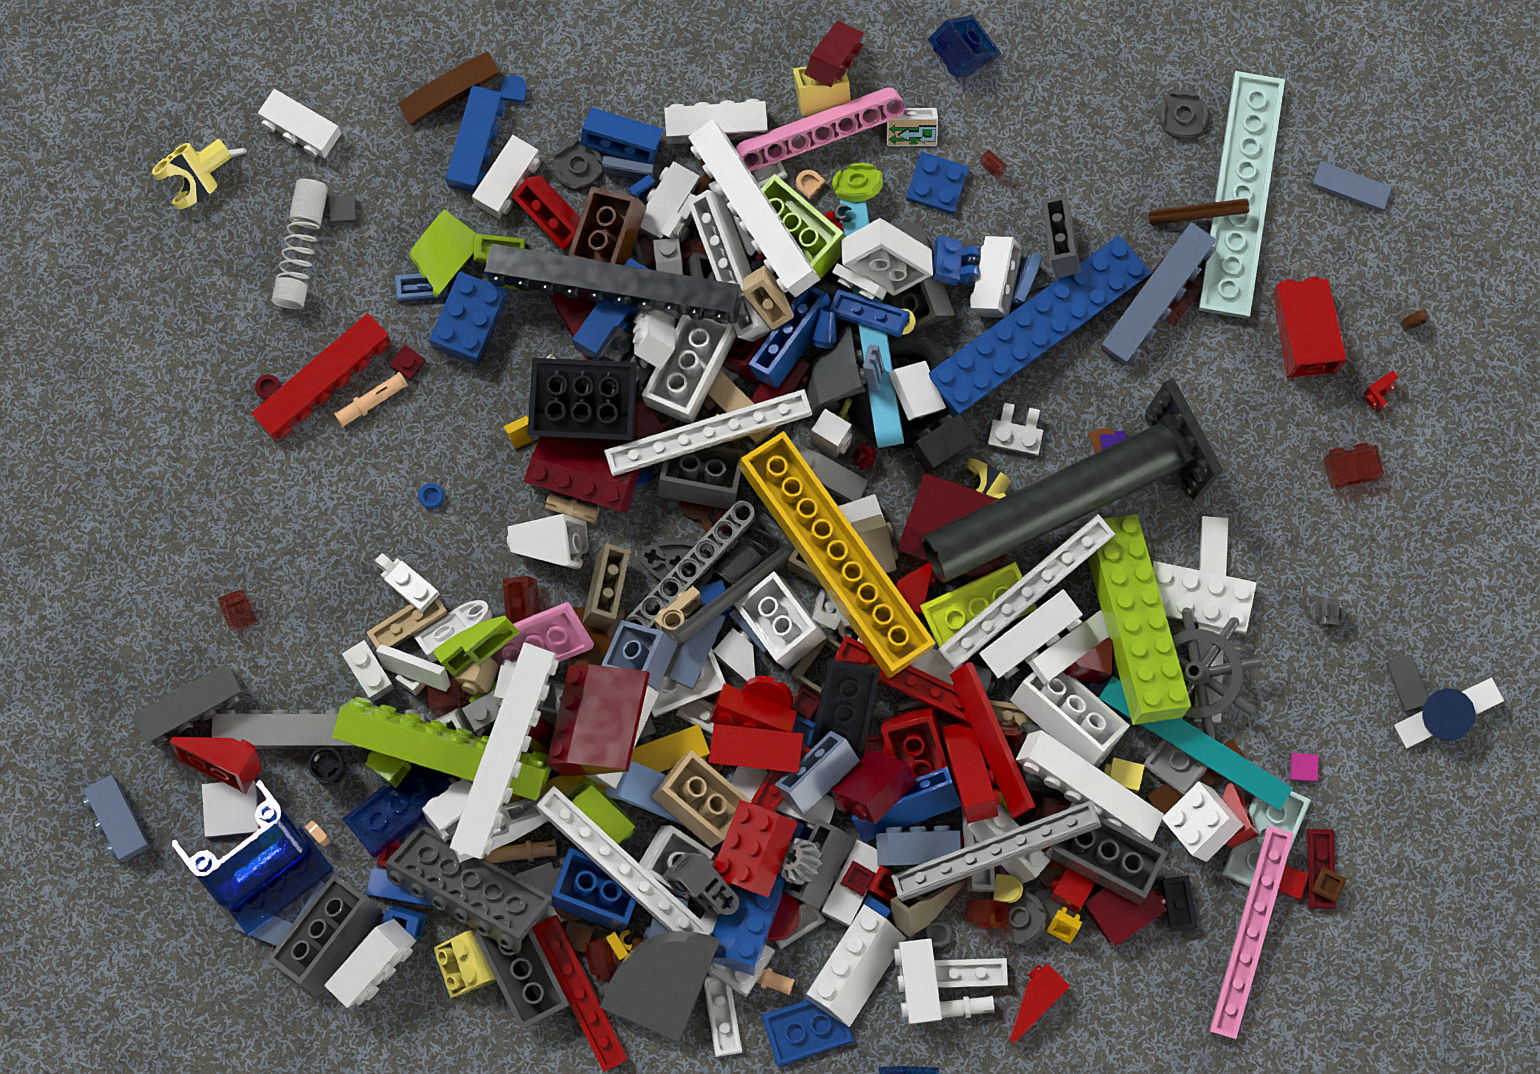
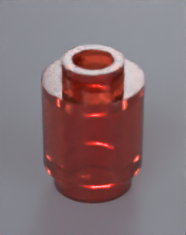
M599 938L585 943L587 949L584 951L590 974L596 975L597 979L612 976V970H615L617 967L612 948L607 943L606 938Z

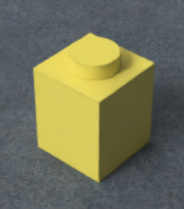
M1113 758L1110 764H1105L1103 773L1136 794L1140 789L1145 765Z

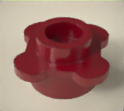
M861 442L854 451L853 465H858L861 471L873 466L876 460V451L872 447H867L866 442Z

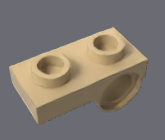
M692 586L687 591L681 592L676 597L675 602L668 608L661 609L654 619L656 630L664 631L674 641H677L673 638V630L684 623L685 619L702 605L700 592ZM672 623H679L676 627H668Z

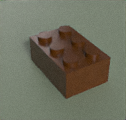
M591 187L568 256L625 265L631 257L647 207L636 197Z

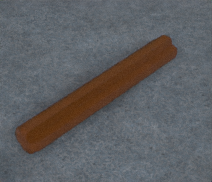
M1244 198L1150 210L1149 222L1151 225L1246 214L1250 211L1249 200Z

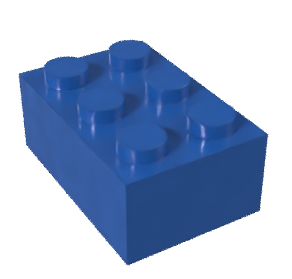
M459 271L429 339L431 347L479 366L508 301L507 290Z
M569 848L551 893V906L622 933L628 925L636 900L585 853Z

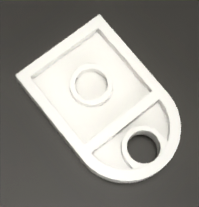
M470 601L452 610L413 635L428 659L434 662L438 660L433 653L435 648L459 632L492 619L493 613L485 601Z

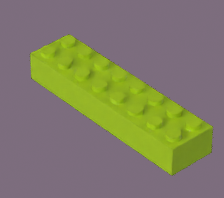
M1138 514L1104 518L1103 520L1115 535L1087 559L1108 636L1112 640V651L1132 724L1182 718L1191 707Z
M355 697V700L351 699L340 707L332 738L474 781L489 740L488 736L478 738L472 736L471 731L457 728L455 731L446 728L447 725L443 722L432 720L429 723L421 720V716L417 714L406 713L403 715L395 712L396 709L387 705L377 707L371 705L370 700L361 697ZM522 751L518 761L522 763L520 773L517 778H512L509 786L513 788V794L535 801L540 798L546 789L552 769L546 765L548 755L536 751L532 754Z

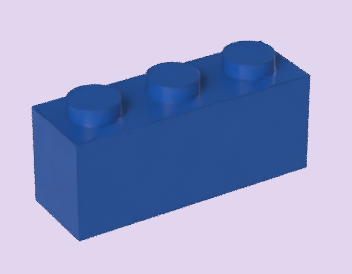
M591 107L582 128L580 145L627 160L653 165L661 147L664 129Z

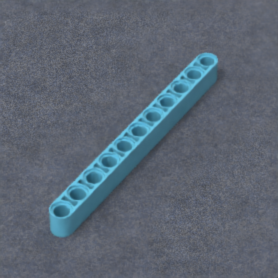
M840 199V205L845 204L852 208V210H848L844 214L852 217L851 222L843 221L846 236L870 224L866 200L852 203ZM853 284L854 294L867 298L859 293L861 288ZM874 296V301L882 303V299ZM859 325L864 360L869 345L879 346L885 368L884 373H881L882 381L879 382V392L869 390L877 446L882 448L904 444L897 393L888 374L893 370L887 333Z

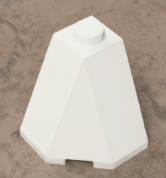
M560 514L508 526L507 544L510 552L573 569H580L583 564L580 558L589 549L586 521Z

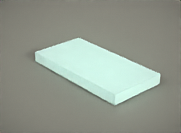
M1291 792L1281 810L1277 811L1254 796L1248 810L1259 836L1232 848L1221 875L1250 888L1266 827L1271 826L1294 833L1290 846L1291 849L1311 800Z

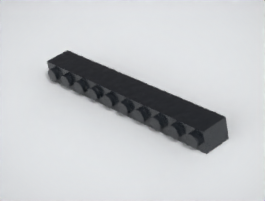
M492 244L484 270L489 282L499 287L510 285L523 291L534 289L540 290V292L547 295L558 293L564 294L571 299L582 297L595 303L606 301L614 303L619 307H639L641 310L648 312L659 310L672 316L683 314L696 320H702L703 318L713 319L720 324H728V322L737 323L744 296L740 284Z

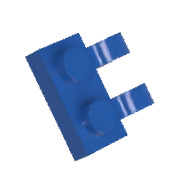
M938 235L935 240L932 279L954 286L959 281L966 285H973L974 277L979 276V267L975 266V258L980 257V248L976 246L963 248L962 241ZM961 262L967 266L961 267Z

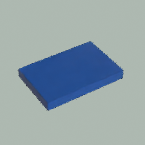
M808 1000L761 1015L777 1067L854 1042L850 1027L836 1020Z

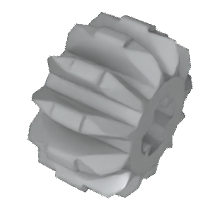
M796 838L793 842H790L779 872L790 883L803 885L805 881L811 882L812 875L818 874L817 867L822 865L819 859L822 853L811 841Z

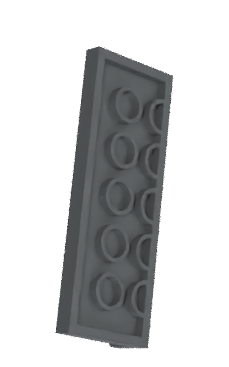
M420 823L386 862V873L389 881L396 886H402L409 890L415 897L428 901L437 910L449 913L458 922L466 923L475 928L481 935L489 936L496 940L503 948L511 949L518 953L521 950V940L551 906L552 897L484 858L473 857L459 862L454 849L450 848L451 840L449 839L445 842L436 831Z

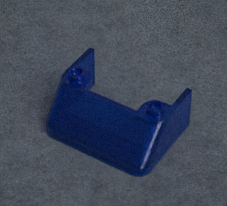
M258 777L254 779V782L267 798L266 801L258 806L255 812L256 821L261 828L221 859L217 860L209 851H200L191 857L176 840L171 842L196 878L214 900L226 910L238 907L302 858L308 850V842Z

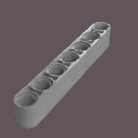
M747 501L735 503L635 608L625 621L631 623L639 621L642 623V626L654 628L656 615L651 616L647 613L648 605L652 602H657L660 604V610L665 607L668 608L675 602L676 597L681 592L687 591L694 586L753 524L756 517L753 506ZM743 507L748 508L751 512L749 518L739 520L736 517L737 511ZM722 527L732 528L733 532L730 538H719L718 533ZM710 545L714 547L715 551L712 557H701V549L704 546ZM688 564H693L697 569L695 575L689 578L683 576V568ZM670 583H675L679 588L677 594L672 597L665 594V587Z

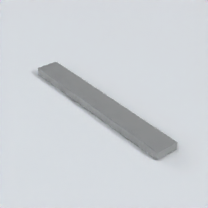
M1090 800L892 875L898 898L902 902L1102 826L1094 803Z

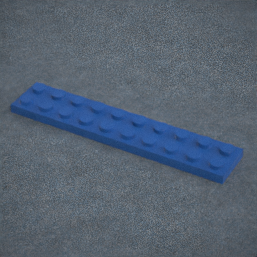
M1120 235L1080 263L1081 273L1060 277L929 372V377L942 399L956 416L964 413L1151 275V271Z

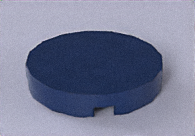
M1445 688L1438 690L1428 697L1423 706L1422 719L1424 726L1432 736L1439 740L1453 741L1461 739L1470 732L1475 723L1476 712L1473 702L1466 694L1457 689Z

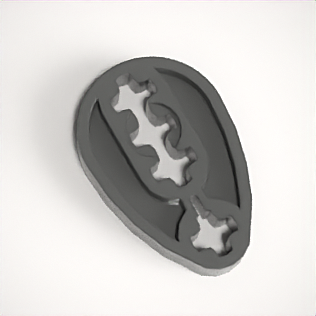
M687 541L659 542L645 547L641 552L640 560L644 568L661 582L673 569V565L670 562H675L676 558L682 560L697 543ZM705 547L701 549V557H712ZM656 552V557L660 558V560H654L653 564H649L645 555ZM714 565L708 570L710 571L709 574L705 573L693 587L697 589L711 582L714 575ZM683 568V576L692 577L696 573L693 570L690 574H686V569ZM670 583L667 585L670 588L676 590L679 589L678 585L675 583Z

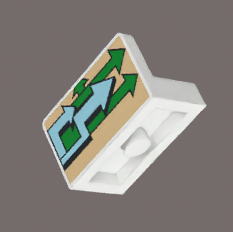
M905 108L901 116L887 121V146H936L938 132L937 108Z

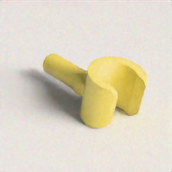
M846 398L840 412L835 414L846 422L849 421L847 411L852 400Z

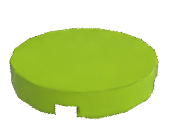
M868 163L851 164L847 166V170L842 172L841 169L833 178L832 186L835 195L846 202L853 203L868 200L878 194L883 187L881 171H878L876 166Z

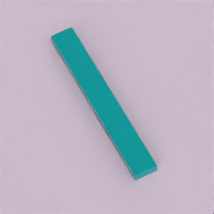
M1112 676L1099 699L1131 719L1121 681ZM1181 718L1139 724L1277 811L1281 810L1293 790L1289 785Z

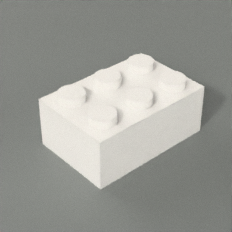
M881 218L841 239L843 266L881 286L892 295H896L933 275L931 249Z
M775 571L734 604L774 660L786 670L827 638V635L816 621L812 619V615L788 583Z
M395 919L385 922L372 930L324 986L347 1008L354 1004L359 1006L365 1000L369 1001L379 991L377 985L383 980L387 981L395 973L396 969L394 966L399 961L404 962L412 954L413 950L411 947L416 940Z

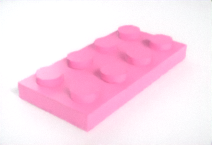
M566 602L514 623L513 625L520 633L490 657L500 667L505 659L517 662L525 642L556 653V660L560 662L592 649L594 643L570 603Z

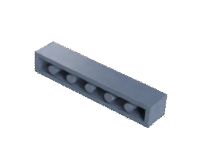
M1191 222L1103 341L1100 349L1124 366L1129 361L1134 363L1142 352L1139 349L1140 345L1144 340L1149 342L1157 331L1154 326L1159 320L1165 321L1172 311L1169 308L1173 300L1178 302L1187 290L1184 288V285L1188 280L1193 282L1202 270L1198 267L1203 259L1208 261L1216 251V248L1213 247L1216 239Z

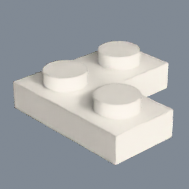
M689 194L679 212L672 211L660 231L666 239L679 238V241L683 242L689 233L688 226L692 219L694 220L687 201L696 197L695 195Z

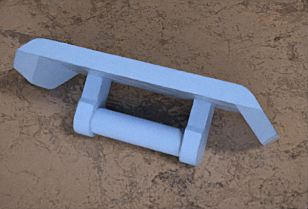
M631 761L629 771L623 772L617 788L607 787L606 795L609 798L621 799L629 804L665 817L668 820L682 824L651 798V795L667 776L665 774Z

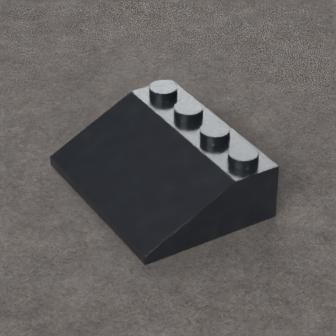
M532 358L528 436L536 440L624 444L635 441L637 363Z

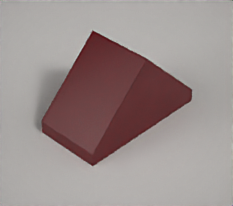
M1110 637L1075 661L1063 671L1064 674L1096 684H1100L1112 674V640Z

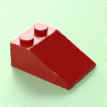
M929 706L883 719L881 731L889 756L908 763L915 779L948 767L952 776L934 707Z
M172 737L170 740V744L179 762L244 794L247 793L253 780L257 778L262 770L255 746L243 739L238 741L234 738Z

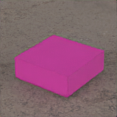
M1292 753L1290 757V780L1317 782L1318 755Z

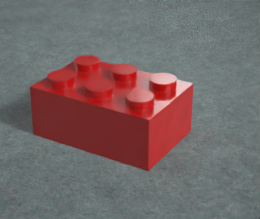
M740 799L713 868L723 880L769 898L798 822Z

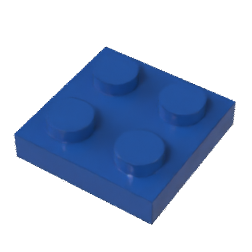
M921 151L905 200L954 215L969 166Z

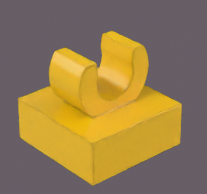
M1063 907L1061 911H1057L1046 932L1070 944L1082 922L1079 921V914H1076L1073 918L1066 914L1067 908Z
M629 930L623 931L619 938L615 932L606 937V941L620 963L628 954L627 951H631L632 944L626 945L624 943V938L631 933Z

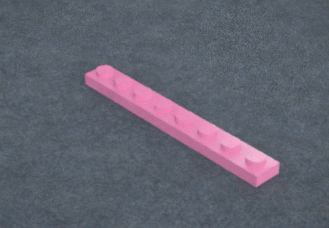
M1271 826L1266 827L1209 1029L1210 1032L1233 1039L1237 1038L1294 833Z

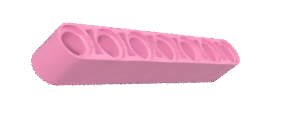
M890 87L884 88L744 140L738 144L736 151L748 169L755 171L898 118L905 110V103L897 90ZM896 100L894 104L887 106L890 101ZM867 109H872L870 113L863 115ZM843 118H848L846 122L839 123ZM819 127H825L822 131L816 132ZM801 135L798 140L792 141L795 136ZM778 144L776 148L768 149L771 145ZM754 153L752 157L745 158L747 154Z

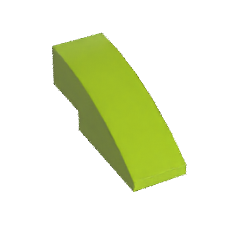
M501 616L478 623L459 632L435 648L433 653L440 663L453 676H456L473 661L480 666L520 632L506 616Z

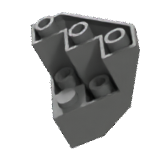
M851 325L845 326L838 333L837 341L834 342L833 348H824L812 361L805 393L813 419L819 418L825 409L833 414L840 412L842 409L841 403H845V397L865 392L864 384L867 381L864 370L861 368V365L864 364V357L861 349H858V347L862 346L859 332H854Z

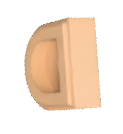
M804 170L796 178L798 192L809 201L826 184V180L813 170Z
M310 821L305 826L309 833L324 848L331 842V839L314 821Z

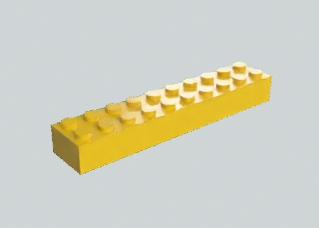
M783 431L742 457L739 469L888 679L930 652L935 641L786 433Z

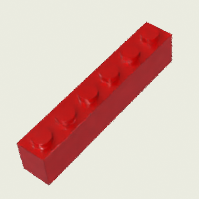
M369 313L365 314L251 412L254 420L274 441L278 438H285L292 431L291 427L296 422L306 420L311 415L310 410L317 404L323 405L331 397L330 393L337 387L339 389L343 388L350 381V376L354 372L364 370L370 363L369 359L375 354L381 355L389 347L388 343L391 341L389 335Z

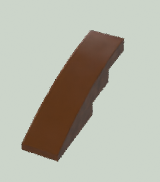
M485 52L439 76L397 104L408 123L415 125L432 112L438 113L454 101H461L468 97L472 85L482 87L501 72L490 53Z

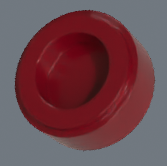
M270 374L259 377L255 383V391L259 398L264 401L282 387L278 378Z

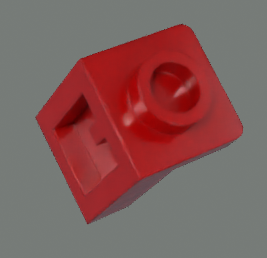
M1394 370L1370 385L1363 392L1366 395L1365 401L1370 408L1381 412L1388 405L1383 397L1396 388L1393 384L1399 379Z

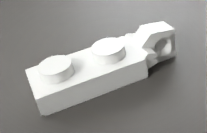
M383 553L375 560L378 563V567L384 571L381 577L384 578L386 584L421 613L440 595L438 590L403 561L396 559L392 562Z

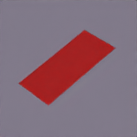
M714 724L708 763L798 773L803 734Z

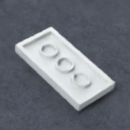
M1154 561L1152 568L1166 618L1183 621L1182 610L1188 607L1192 610L1194 624L1199 623L1223 629L1230 618L1236 617L1239 619V625L1234 632L1246 634L1257 582Z

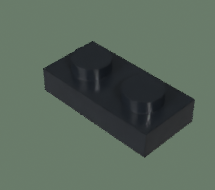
M1189 875L1162 879L1161 883L1164 899L1167 903L1165 906L1170 933L1197 929Z

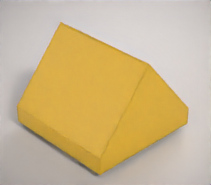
M527 415L504 426L514 449H518L536 440L528 436L529 418Z

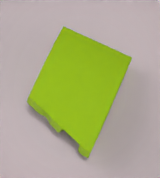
M445 209L427 228L408 254L413 263L419 268L423 279L427 278L433 287L432 293L437 298L474 254V235L477 234Z

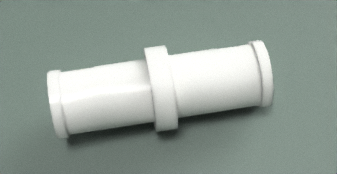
M965 996L962 1000L940 1001L942 1018L965 1015V1018H970L973 1014L995 1013L993 996L969 999V996Z

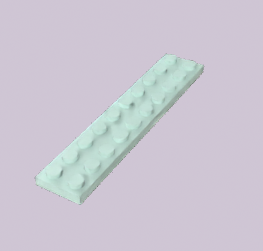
M1239 71L1234 73L1215 202L1247 198L1250 211L1246 214L1212 218L1210 235L1216 239L1213 246L1216 248V251L1205 262L1199 311L1245 319L1250 317L1285 79Z

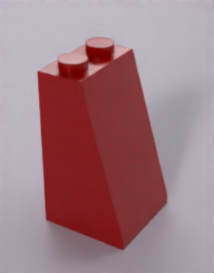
M1313 276L1295 282L1294 279L1280 281L1274 288L1273 293L1286 378L1337 373L1346 361V354L1328 279H1320L1318 276Z

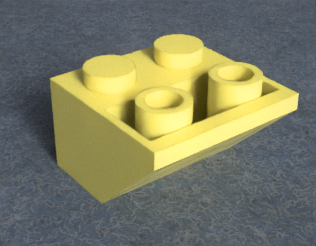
M476 929L466 931L434 947L450 998L496 982L494 974L473 932L477 931Z

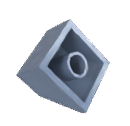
M621 620L601 666L647 671L650 673L648 686L658 691L678 643L664 631Z

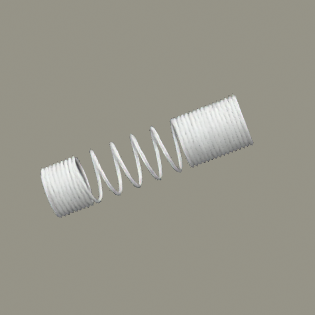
M299 179L296 181L290 215L288 217L292 223L287 226L288 232L292 235L284 238L288 248L281 251L282 256L287 260L281 261L278 264L284 273L276 276L271 299L274 304L284 308L301 309L304 307L308 288L307 284L293 278L278 277L289 274L301 279L310 278L306 274L288 272L281 267V264L292 262L301 266H312L310 262L293 260L286 257L284 251L294 249L305 254L315 253L308 248L293 247L286 240L290 237H297L310 242L318 241L315 237L295 234L289 230L291 225L296 224L310 229H320L319 226L322 223L328 187L316 180Z

